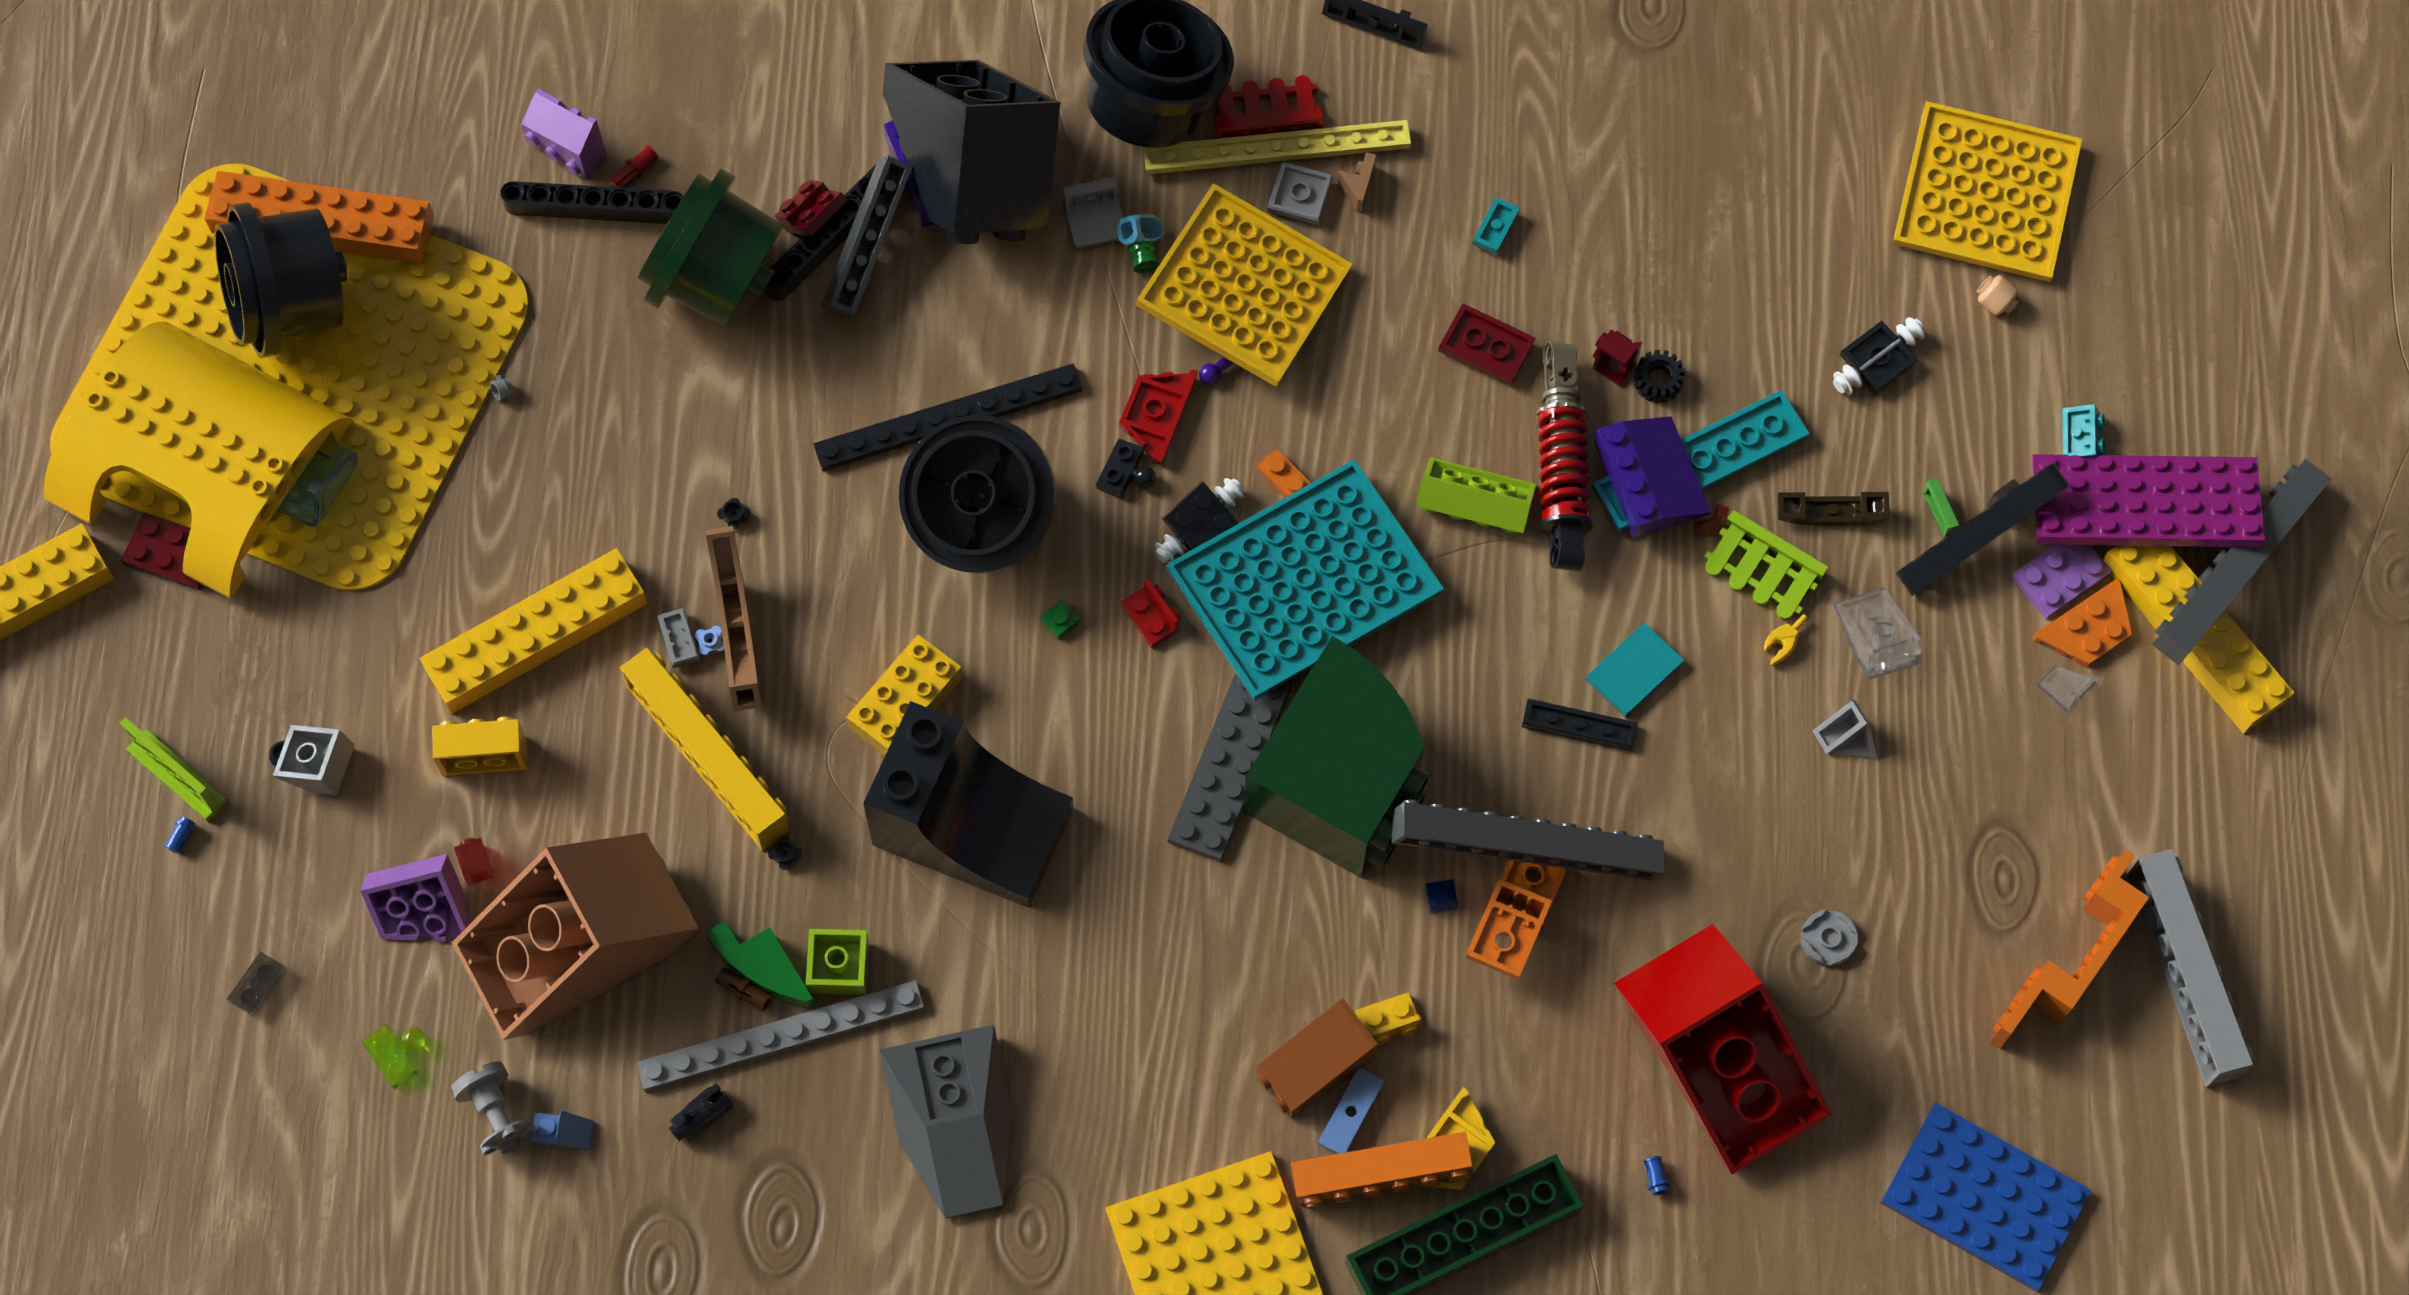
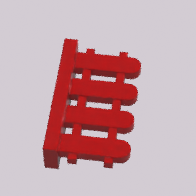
M1305 75L1296 77L1295 86L1285 87L1283 80L1280 78L1271 79L1268 83V89H1258L1257 83L1249 80L1243 83L1242 91L1232 92V88L1228 84L1225 93L1215 102L1217 103L1219 115L1214 116L1216 139L1323 128L1322 110H1320V105H1314L1313 93H1317L1316 84H1311L1310 78ZM1296 95L1298 107L1288 108L1286 96ZM1270 98L1271 110L1262 111L1260 99ZM1234 101H1244L1245 113L1235 114Z

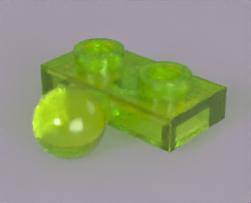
M384 1024L361 1041L392 1088L396 1089L418 1073L406 1052L408 1050L417 1051L425 1044V1035L420 1029L410 1028L406 1030L402 1036V1041L398 1042L390 1028Z

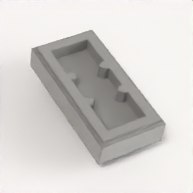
M684 607L657 615L673 669L700 661Z

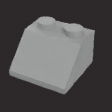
M291 725L273 776L312 793L337 795L355 744L339 729Z

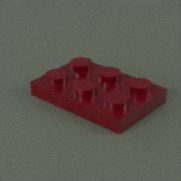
M1463 303L1441 341L1438 351L1511 386L1536 338Z
M143 512L120 560L122 564L200 590L202 586L201 583L183 573L184 553L191 528Z

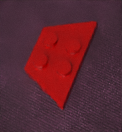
M1189 370V373L1182 374L1164 372L1159 375H1138L1119 421V427L1139 446L1143 447L1144 451L1158 465L1162 466L1198 377L1197 370Z

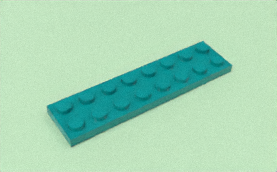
M1781 389L1681 439L1703 491L1807 439L1810 433ZM1608 476L1594 482L1592 489L1618 532L1627 529L1628 525Z

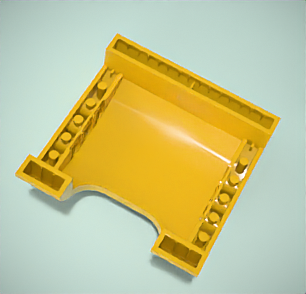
M154 322L134 333L114 353L68 418L48 462L44 482V499L92 525L107 504V501L100 492V488L105 480L116 472L127 471L134 473L182 498L191 508L192 524L184 553L183 573L225 597L232 599L246 578L240 562L326 437L339 443L353 420L343 413L168 322Z

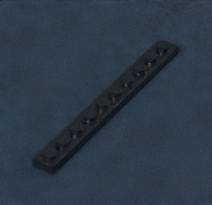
M1072 363L813 443L821 470L825 471L919 442L933 428L951 419L969 415H985L997 418L1083 391L1082 384L1075 365Z

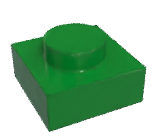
M1062 600L1058 601L1040 616V621L1058 640L1079 624V618Z

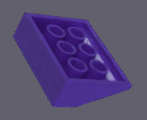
M1671 416L1622 421L1597 429L1594 444L1633 539L1711 514Z

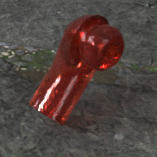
M1716 505L1712 518L1704 519L1703 521L1698 520L1695 523V533L1703 537L1719 534L1721 529L1724 528L1729 508L1724 505Z

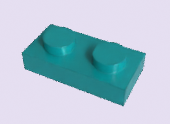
M1495 197L1473 239L1472 245L1497 256L1519 214L1520 207Z

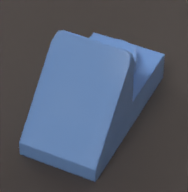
M560 1111V1115L534 1114L533 1123L537 1131L530 1137L531 1144L583 1150L590 1149L594 1125L593 1120L565 1111Z

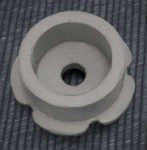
M497 375L495 380L490 381L491 392L497 401L511 399V393L514 392V389L508 378L503 379L501 375Z

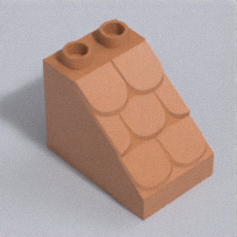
M639 833L545 848L452 942V945L499 1034L505 1040L531 1034L574 1008L583 1006L631 976L669 957L699 928L693 919L691 909L682 899L666 869L664 860L658 855L647 833Z

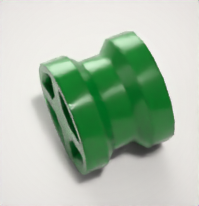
M1139 242L1129 248V255L1134 260L1132 263L1134 272L1147 273L1159 266V260L1154 255L1155 245L1153 242Z

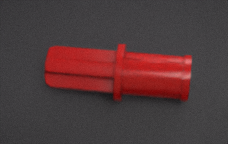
M647 145L633 159H627L626 165L610 177L611 184L614 187L623 188L636 176H642V171L659 158L657 153Z

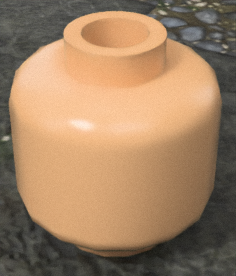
M2001 275L1996 277L1989 276L1977 290V293H1979L1978 302L1995 316L2003 312L2009 314L2018 304V301L2015 300L2018 294L2017 288Z

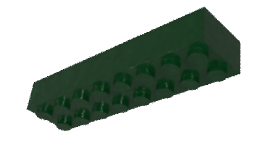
M1554 1154L1346 1255L1345 1264L1361 1295H1414L1580 1214L1584 1205L1557 1154Z

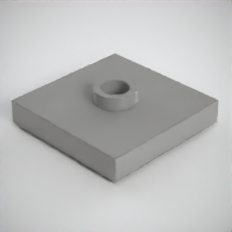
M1282 162L1267 206V212L1319 225L1333 181V175Z

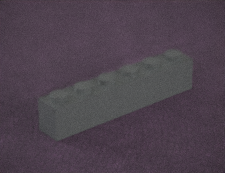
M889 155L878 159L821 308L844 318L855 315L912 166Z

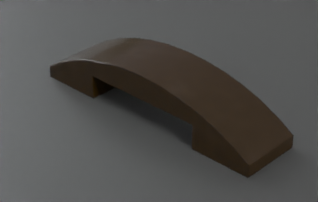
M1805 492L1777 493L1778 520L1784 522L1817 526H1846L1890 519L1889 492H1861L1860 496H1805Z

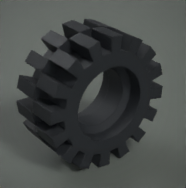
M1655 350L1654 355L1650 351L1646 353L1645 358L1643 356L1640 358L1634 374V386L1636 389L1639 388L1638 393L1640 396L1646 394L1645 400L1650 401L1652 397L1655 398L1654 403H1659L1660 399H1663L1665 403L1669 401V397L1674 399L1677 393L1680 392L1685 378V368H1682L1683 363L1681 360L1676 361L1677 356L1674 353L1669 357V351L1664 350V354H1660V350ZM1657 368L1663 369L1668 372L1670 380L1665 384H1656L1649 377L1650 371Z

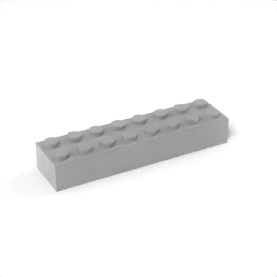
M2170 849L2140 857L2127 876L2133 887L2149 897L2140 911L2205 1087L2207 1088L2239 1079L2253 1065V1053L2248 1044L2245 1045L2242 1037V1023L2238 1017L2235 1018L2233 1013L2231 994L2228 990L2224 989L2221 981L2223 979L2221 967L2218 963L2215 964L2212 957V943L2209 937H2205L2203 933L2201 914L2198 910L2194 909L2191 901L2193 898L2192 890L2189 884L2184 882L2181 874L2183 872L2181 861L2178 857H2175L2173 850Z

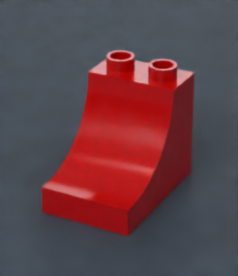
M1711 924L1614 982L1637 1026L1668 1070L1708 1136L1719 1158L1732 1175L1832 1115L1763 983L1714 924Z

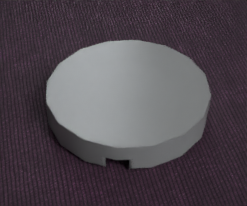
M1820 910L1812 914L1804 923L1800 935L1801 946L1807 957L1816 964L1826 967L1839 966L1847 962L1856 951L1858 944L1856 926L1848 916L1839 911Z

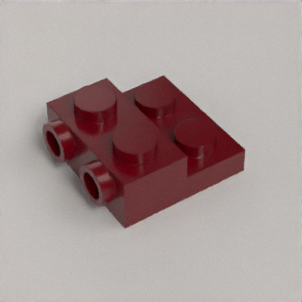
M810 180L799 187L797 194L792 199L782 203L779 212L774 217L784 225L783 228L786 232L811 237L847 199L842 192L829 190L823 182Z

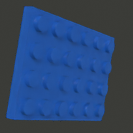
M1935 1102L1880 1203L2037 1292L2076 1221L2091 1189Z

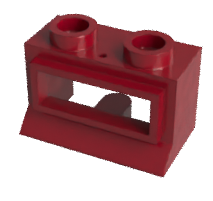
M1611 329L1608 334L1603 332L1595 344L1597 349L1592 356L1595 358L1593 369L1620 386L1636 366L1642 342L1632 343L1631 339L1619 331Z

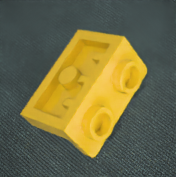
M1409 992L1354 1011L1378 1045L1390 1041L1391 1036L1400 1033L1401 1036L1415 1033L1422 1021L1420 1014H1417Z

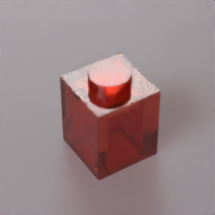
M468 838L461 841L460 845L454 847L463 877L468 886L496 877L486 846L481 838Z

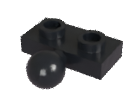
M1118 439L1096 483L1097 489L1122 498L1132 478L1141 488L1151 487L1156 480L1154 470L1148 466H1142L1137 469L1145 452L1144 448Z

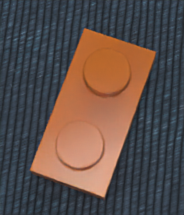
M1278 449L1257 465V471L1284 498L1311 483Z

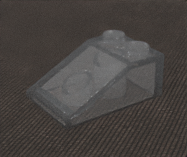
M1885 587L1834 603V609L1857 662L1869 679L1921 664L1922 639Z

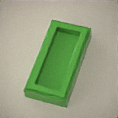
M1937 477L1928 480L1923 494L1943 536L1947 537L1958 529L1959 523Z

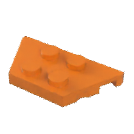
M2115 579L2036 632L2032 639L2037 643L2041 641L2055 648V652L2071 657L2074 662L2086 668L2130 639L2132 631L2119 579Z

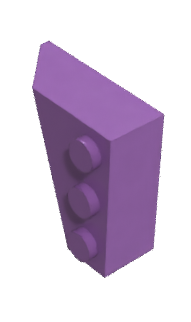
M538 89L534 93L521 124L525 140L533 147L537 145L541 147L551 160L555 162L559 160L565 164L566 169L574 176L579 174L587 180L607 158L597 120L591 116L586 120L578 109L573 107L569 111L561 100Z
M448 854L369 873L360 890L381 939L417 940V938H435V941L446 942L447 939H456L471 924L468 901Z

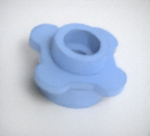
M713 626L705 631L702 629L696 631L695 639L699 642L698 652L701 655L706 656L724 650V642L721 639L722 629L719 626ZM708 639L713 640L711 643L707 642Z

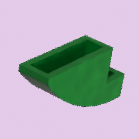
M726 921L705 932L709 943L719 957L739 977L748 979L751 984L782 1002L807 1009L815 1006L812 996L770 927L740 945Z

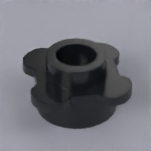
M732 498L718 510L717 515L719 519H724L728 523V527L733 526L735 530L739 528V524L744 519L750 518L751 513L748 508H744L739 499ZM732 512H736V513H737L735 516H732V515H731Z
M781 837L773 848L768 850V857L778 862L782 870H788L791 867V863L802 856L801 848L795 847L789 837ZM787 851L788 853L784 856L782 852Z

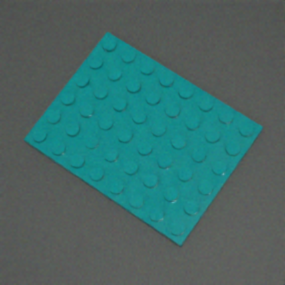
M1355 459L1166 564L1167 571L1254 701L1313 668L1332 636L1348 646H1352L1444 593L1443 586Z

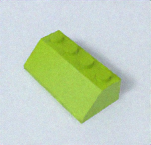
M1430 457L1423 475L1416 507H1420L1428 513L1440 512L1448 514L1449 517L1456 520H1472L1484 527H1490L1491 525L1500 527L1505 532L1512 534L1524 533L1536 483Z

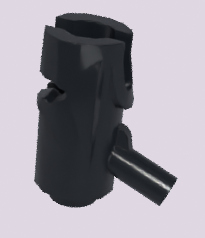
M715 1083L701 1092L682 1111L669 1120L672 1126L668 1129L679 1142L682 1139L688 1142L734 1107L733 1103L727 1095L713 1103L723 1095L721 1088Z

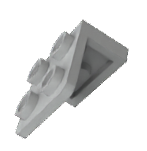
M1101 177L1094 182L1084 184L1077 182L1063 188L1064 206L1076 248L1080 249L1119 241L1117 226L1123 216L1118 200L1116 177Z

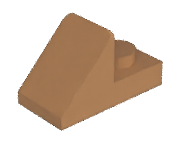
M1366 152L1364 161H1358L1355 174L1338 171L1337 182L1356 212L1362 213L1374 173L1376 154Z

